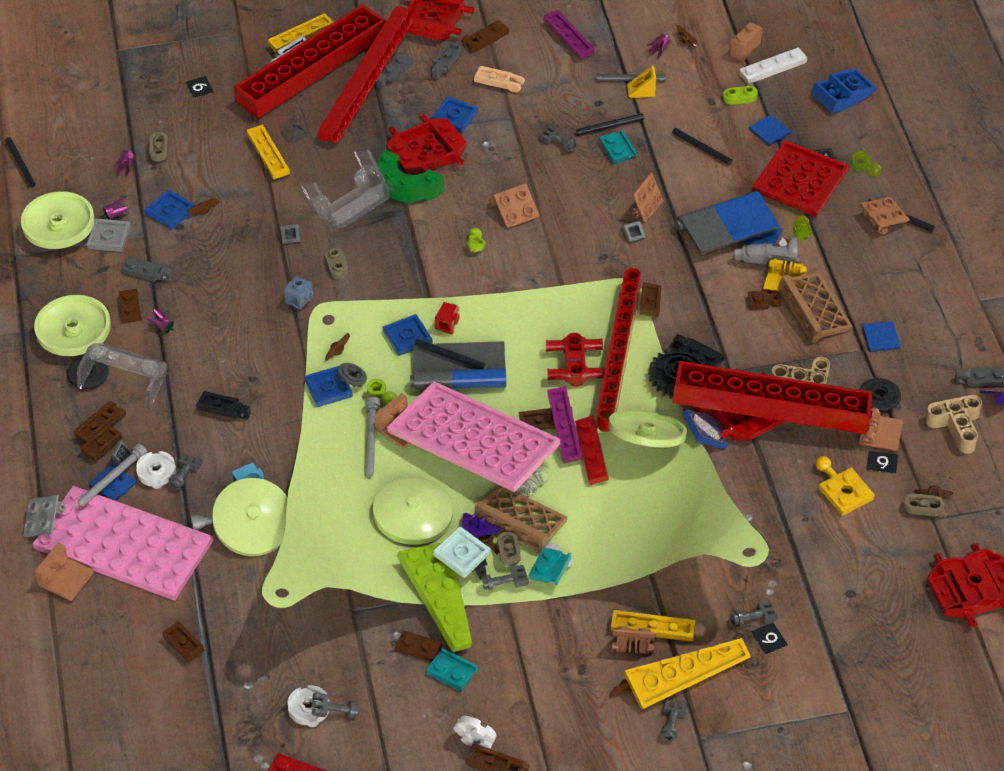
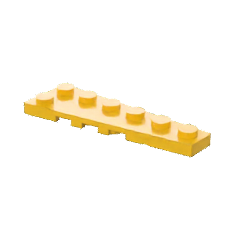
M740 638L628 669L623 673L642 710L751 656L743 639Z

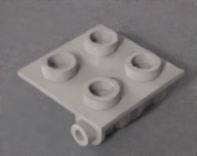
M59 495L29 499L24 525V538L53 533L56 513L62 514L66 510L65 504L58 501Z

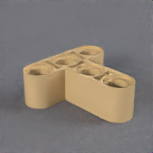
M817 357L813 361L812 369L778 364L772 368L771 376L827 384L830 361L825 357Z
M968 395L931 403L927 410L926 424L931 428L948 426L958 449L962 453H972L975 450L978 437L972 421L979 418L982 400L976 395Z

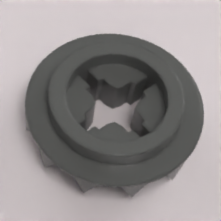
M343 363L338 368L337 375L347 385L361 387L365 384L367 375L359 366L352 363Z

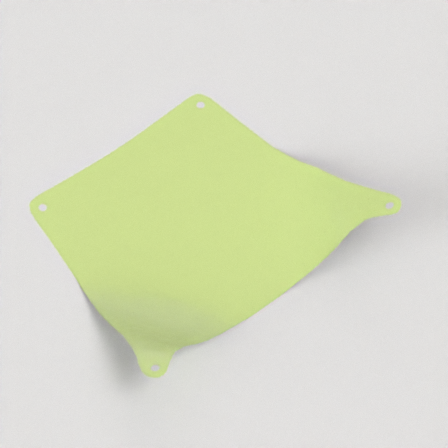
M623 278L495 294L445 298L332 301L317 305L309 318L305 375L337 367L343 363H352L365 371L367 380L361 387H353L349 384L353 397L320 407L315 406L305 383L301 434L294 471L288 490L285 532L274 564L262 587L264 599L274 607L286 608L317 590L330 587L350 589L372 597L395 602L425 605L397 557L399 551L444 542L455 530L462 527L463 513L473 515L475 505L479 501L483 502L499 486L412 443L403 449L376 431V429L374 474L371 477L366 475L368 412L365 409V399L370 397L367 394L368 382L372 379L383 380L386 384V392L392 391L397 396L401 393L407 396L408 406L425 391L414 390V387L410 386V375H414V351L398 356L384 334L383 326L417 314L432 337V344L504 341L506 387L452 390L519 420V412L550 408L547 390L566 386L573 410L574 422L594 415L597 425V408L603 379H588V381L578 387L571 386L565 380L548 381L547 369H564L566 363L563 351L546 352V340H563L570 333H579L586 339L603 338V350H586L585 363L588 368H606ZM641 288L617 412L622 410H645L672 417L686 427L685 441L673 447H649L625 441L615 436L611 431L603 432L598 429L609 480L590 485L588 481L583 454L582 460L563 463L558 446L516 492L567 516V522L546 543V546L554 542L565 554L571 553V560L574 563L566 568L558 585H555L551 581L545 583L530 579L529 573L540 554L539 552L519 543L521 560L516 565L508 566L501 562L500 554L496 555L491 549V553L486 557L488 564L485 566L487 575L490 574L491 578L511 574L510 567L524 565L529 584L516 588L513 581L495 585L493 590L489 591L488 589L484 590L482 579L480 580L476 571L470 572L465 578L457 573L464 605H493L538 601L601 590L634 581L677 561L703 554L717 556L745 567L758 566L767 558L769 553L767 543L751 526L726 493L709 454L703 445L696 441L682 414L684 412L682 406L672 403L673 397L670 399L669 394L662 396L663 391L657 392V386H651L652 381H649L648 375L650 362L653 361V357H657L658 353L663 354L652 317L640 314ZM443 302L455 304L459 307L458 314H460L458 324L454 325L453 335L435 329V316ZM325 315H332L335 320L333 324L325 325L322 319ZM349 333L350 338L344 345L343 353L333 355V358L326 361L325 357L330 350L331 344L338 342L345 334ZM379 398V399H380V409H379V410H381V409H382L384 406H386V405L383 403L382 398ZM555 429L542 430L557 437ZM402 478H421L431 481L441 487L448 494L452 502L453 514L451 524L440 538L426 544L408 545L396 542L385 536L374 522L373 503L377 493L388 483ZM502 492L498 495L499 498L509 497ZM514 502L515 506L525 505L523 502ZM511 503L501 504L502 508L512 507ZM497 504L489 505L493 508H498ZM539 510L531 511L532 515L542 514V512ZM527 511L518 512V515H519V516L528 515V512H527ZM512 512V513H505V514H507V515H509V516H511V517H514V516H515V515H514V512ZM555 518L548 519L549 523H555L559 521ZM544 519L534 520L535 524H545ZM522 521L527 525H532L531 521ZM547 529L539 530L545 534L548 533ZM500 532L491 534L493 536V543L497 548V538L501 534ZM746 548H753L756 550V554L746 557L743 555V551ZM286 589L289 595L284 598L278 597L275 594L276 590Z

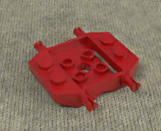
M411 0L407 7L415 10V18L406 33L433 40L449 39L451 34L460 36L462 29L456 28L455 24L461 19L464 12L473 14L475 8L466 6L464 0Z
M423 113V115L419 116L423 123L402 132H398L395 126L389 128V132L393 137L386 143V150L399 156L400 167L405 173L419 175L428 169L434 171L437 167L448 166L455 162L461 166L465 162L461 156L467 147V141L447 118L429 119ZM433 133H435L439 137V139L444 143V145L449 149V153L445 150L444 146L440 144V142L435 138V135Z
M762 371L761 373H759V374H765V375H767V373H765V371ZM695 407V412L703 413L707 411L714 419L720 421L724 430L718 432L722 440L730 436L733 440L750 441L783 423V421Z
M973 543L970 546L973 552L964 558L952 557L944 560L941 553L934 554L933 558L937 565L927 576V582L944 615L964 618L970 628L978 625L973 615L999 608L1004 609V557L987 548L981 550L978 543ZM947 572H951L966 602H962ZM975 578L979 580L980 583H973L970 581V579Z

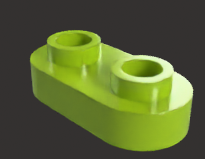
M753 86L728 88L723 92V101L729 105L752 103L757 100L758 91Z

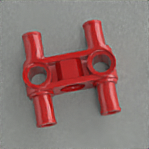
M570 333L563 340H546V352L563 351L566 363L564 369H547L548 381L565 380L571 386L578 387L583 385L588 379H603L605 367L588 368L585 363L586 350H603V338L586 339L579 333Z

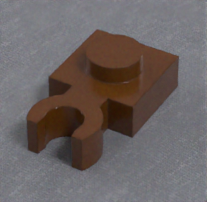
M767 291L748 292L750 310H767L769 305L773 307L781 306V300H775L780 299V292H773L770 295H767Z

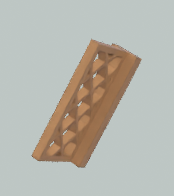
M819 272L793 278L789 275L782 276L778 290L810 343L818 342L820 337L852 330L853 326ZM816 279L819 286L810 283L809 280ZM795 283L803 285V290L796 287ZM806 287L815 290L816 294L805 291ZM818 292L826 295L828 299L817 296ZM802 296L812 299V303L805 301ZM814 301L824 304V308L814 305ZM826 307L834 308L836 314L826 310ZM811 309L821 313L820 317L813 315ZM823 314L833 318V321L830 322L822 319ZM838 320L843 322L845 326H839L834 324V322ZM819 323L830 328L822 331Z
M500 485L483 502L479 501L475 505L474 514H477L476 517L480 519L485 517L487 522L501 528L500 533H515L519 543L541 553L543 547H546V543L567 522V516ZM502 492L509 497L499 498L498 495ZM514 502H523L525 505L515 506ZM511 503L512 507L502 508L501 504ZM497 504L498 508H493L489 505ZM539 510L542 512V514L532 515L531 511ZM527 511L528 515L519 516L518 512ZM512 512H514V515H515V516H514V517H511V516H509V515H507V514H505V513H512ZM555 518L559 521L555 523H549L548 519ZM544 519L545 524H535L534 520ZM522 521H531L532 525H527ZM547 529L548 533L545 534L539 530Z

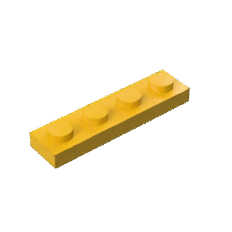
M324 13L268 39V45L276 53L299 37L304 36L307 40L334 22Z
M263 124L247 129V136L273 180L289 175L290 170Z
M613 610L611 632L620 626L629 627L632 631H638L639 628L651 629V632H655V637L693 642L696 620Z

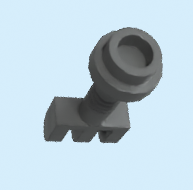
M550 126L548 130L539 135V139L547 144L552 141L564 145L566 151H574L577 148V142L574 138L569 137L566 139L559 136V129Z
M183 454L179 460V467L182 468L177 475H172L169 478V487L173 490L181 489L184 486L183 479L190 470L197 472L202 465V459L198 458L195 461V457L191 456L188 459L189 456Z
M524 565L510 567L511 574L494 578H491L490 574L485 575L482 578L484 590L488 589L491 591L495 585L513 581L516 588L528 585L529 580Z
M768 600L758 602L757 610L742 613L740 610H735L731 613L730 619L733 625L743 626L744 621L761 617L765 624L776 621L778 616L774 613L775 610L771 607L772 604Z
M312 694V699L318 700L312 702V707L318 708L312 709L313 716L325 717L327 711L346 713L347 718L356 717L358 714V704H355L353 701H349L347 705L328 702L327 694Z
M666 700L664 714L669 715L667 725L661 728L660 734L663 740L671 742L677 737L678 731L675 728L677 717H685L687 703H683L681 709H679V702L675 701L674 706L670 707L671 700Z

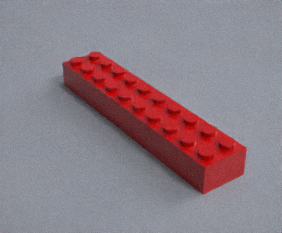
M364 4L360 5L234 86L235 102L256 118H260L371 46L386 20Z
M679 361L672 403L867 434L871 415L872 392Z

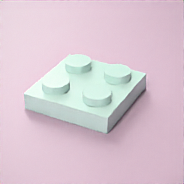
M459 527L434 550L433 556L465 578L491 553V549L462 527Z

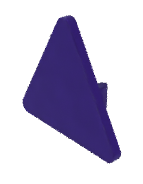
M980 390L982 394L995 395V404L1004 406V392Z
M463 513L462 528L475 538L501 531L499 526L487 522L485 517L480 519L476 517V513L473 515Z

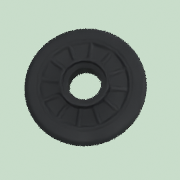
M96 356L78 358L71 363L67 370L69 382L82 389H90L101 385L109 374L107 363ZM86 370H92V371H93V372H92L91 374H89V375L83 374V372L86 371Z
M873 378L867 380L859 389L872 392L871 409L877 408L879 411H888L895 408L901 400L900 389L888 379ZM882 392L885 394V396L878 397L875 395V393Z

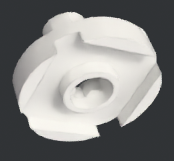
M159 451V454L149 452L137 461L136 471L138 479L143 484L152 486L154 489L161 488L169 482V478L172 475H176L174 459L166 452ZM160 467V469L157 471H153L152 468Z
M309 685L308 688L301 689L300 687L291 693L288 698V713L295 722L301 725H308L309 727H316L319 722L327 717V715L325 717L313 716L312 709L318 708H305L304 705L318 701L312 699L313 693L327 694L322 688Z
M461 716L457 720L453 729L462 737L461 741L468 746L477 744L491 749L497 735L490 726L487 725L484 728L480 725V720L470 716Z

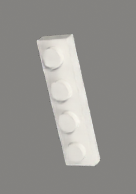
M798 47L740 68L739 75L748 85L807 63V57Z

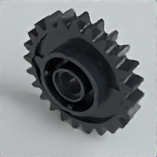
M671 348V352L664 350V354L658 353L657 357H653V361L650 362L648 375L649 381H652L651 386H657V392L663 391L662 396L669 394L671 399L674 395L679 361L706 365V361H701L702 356L695 357L696 352L689 354L688 349L685 352H682L681 348L678 351Z

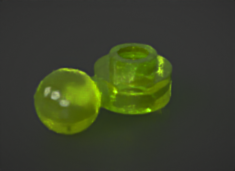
M858 151L853 155L851 163L855 169L863 170L867 168L868 173L874 177L882 173L881 165L876 162L871 163L870 157L866 152ZM857 159H862L863 164H859Z
M800 215L796 218L793 228L794 235L800 240H806L812 234V230L809 227L810 221L805 215Z

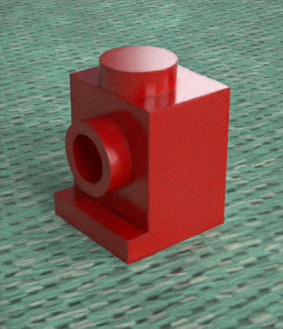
M443 302L435 316V329L453 335L454 325L458 324L460 314H458L459 307L455 304Z

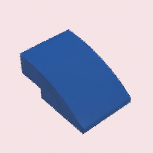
M853 68L831 73L828 80L815 82L811 94L833 114L861 102L875 92L877 87L858 69Z

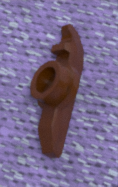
M676 26L677 32L680 35V41L683 44L689 43L690 47L696 48V38L681 26Z
M213 198L200 202L197 206L188 209L187 212L189 214H196L198 212L200 214H207L211 206L215 207L216 204H219V200Z
M349 333L345 334L338 342L331 344L330 350L325 357L326 361L333 358V355L343 353L344 345L350 338Z
M932 485L928 489L914 490L915 494L938 497L954 494L952 491L941 490L936 485Z
M491 534L479 537V540L486 546H489L496 555L499 554Z
M623 679L620 685L610 692L609 696H618L621 692L624 694L632 693L627 679Z

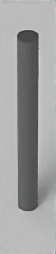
M596 74V81H632L640 74ZM656 75V82H665V75Z

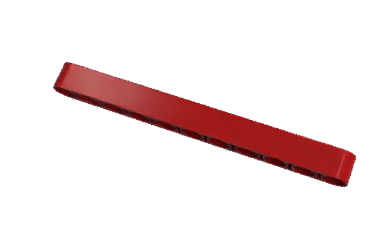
M402 6L394 8L318 130V139L320 141L339 142L415 18V10L413 8Z
M629 268L624 272L597 408V428L603 432L610 431L608 428L609 418L618 409L641 288V272L636 268Z

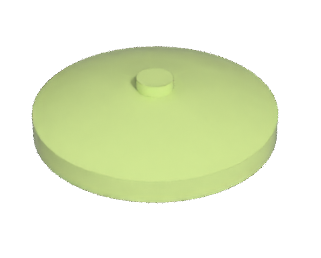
M71 192L44 194L30 202L21 216V226L25 237L34 245L47 249H61L79 243L89 235L95 222L91 204L84 197Z
M69 295L57 298L45 305L35 319L34 329L39 344L47 351L61 356H77L96 349L106 340L111 329V321L108 310L100 301L84 295Z
M622 410L615 412L610 416L608 423L609 430L615 436L634 444L649 447H673L680 445L685 441L687 434L686 427L680 421L664 414L645 410Z
M245 478L231 483L222 490L213 507L212 522L217 537L228 549L245 556H261L280 547L285 532L288 497L278 486L264 479Z
M402 478L385 485L374 499L373 519L376 526L385 536L399 543L420 545L432 542L440 538L448 530L452 521L453 506L448 494L435 483L425 479Z

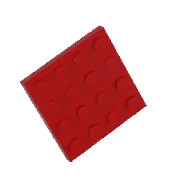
M785 140L753 184L752 191H758L760 195L817 217L848 172L849 165Z

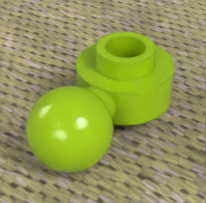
M471 228L468 231V240L466 242L468 248L473 252L483 251L486 242L482 239L481 230L479 228Z
M372 379L367 384V394L370 397L382 398L385 405L397 397L392 391L386 392V384L381 379Z

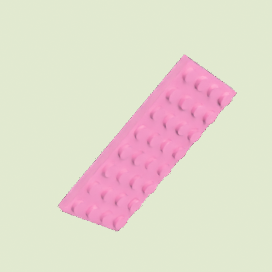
M435 381L387 426L388 433L513 492L560 445L559 438Z
M73 486L62 501L66 506V510L62 514L56 513L53 533L39 535L33 543L34 549L49 554L57 543L65 545L68 558L93 569V571L175 601L212 544L213 536L98 494L84 506H79L77 501L88 491Z

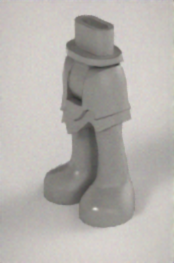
M797 236L790 237L786 246L776 247L772 246V243L751 244L747 247L743 246V249H735V260H744L745 263L767 265L770 259L774 260L776 258L777 260H782L783 263L786 260L787 264H790V262H793V265L794 263L799 264Z

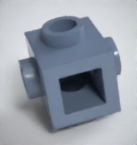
M295 276L284 290L285 303L302 309L313 297L312 282Z

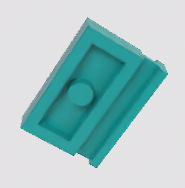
M623 130L620 133L614 132L599 137V142L613 165L628 161L632 157L637 158V152Z
M543 547L529 573L530 579L545 583L551 581L558 585L571 560V553L563 554L562 551Z
M442 648L441 653L435 657L426 669V674L462 692L473 678L474 673H477L478 666Z

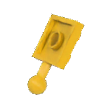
M821 456L816 460V468L819 471L825 472L830 477V479L819 484V490L841 516L874 500L875 494L852 467L837 474L832 469L831 461L828 457ZM843 489H848V490H850L852 493H851V494H844V493L842 492V490H843Z

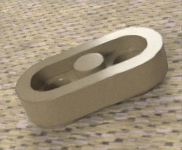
M155 132L150 136L149 153L150 158L154 161H163L168 156V137L164 132Z
M339 248L329 249L325 256L331 277L334 279L345 278L348 275V265L343 251Z
M912 493L905 497L903 506L910 514L938 516L944 510V501L938 496Z
M513 532L501 533L497 538L501 562L508 566L518 564L521 560V553L517 535Z

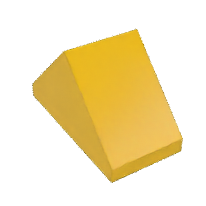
M650 66L627 84L628 96L630 98L655 97L656 75L654 66Z

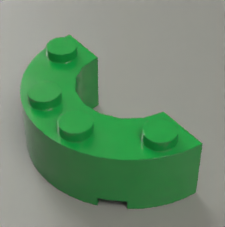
M385 149L380 154L378 160L379 181L383 191L391 198L405 203H417L418 200L424 199L430 201L444 192L443 175L429 169L419 175H408L400 171L398 155Z

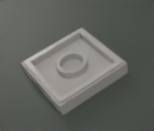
M95 218L93 229L86 244L87 249L123 252L131 223L129 221Z

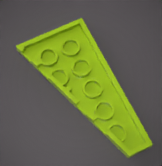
M441 543L399 551L397 557L452 652L470 648L472 639L457 573L433 556L434 550Z

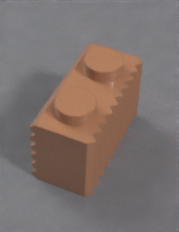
M749 22L730 41L729 55L744 61L761 44L762 27Z

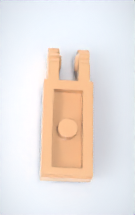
M479 66L474 76V82L508 89L510 92L515 93L521 90V85L525 81L522 76L484 66Z

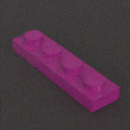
M558 10L543 16V21L580 60L594 54V47Z
M565 386L548 389L547 395L556 435L560 439L559 448L563 463L582 460L567 388Z

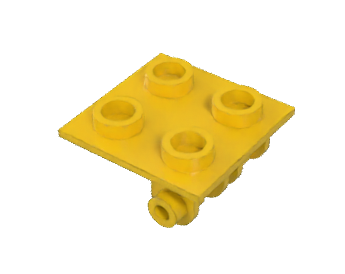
M770 259V268L763 289L780 292L778 285L782 276L789 275L793 278L806 275L807 267L804 264L794 263L793 265V262L787 265L786 260L783 264L782 260ZM795 283L796 287L802 289L803 285Z

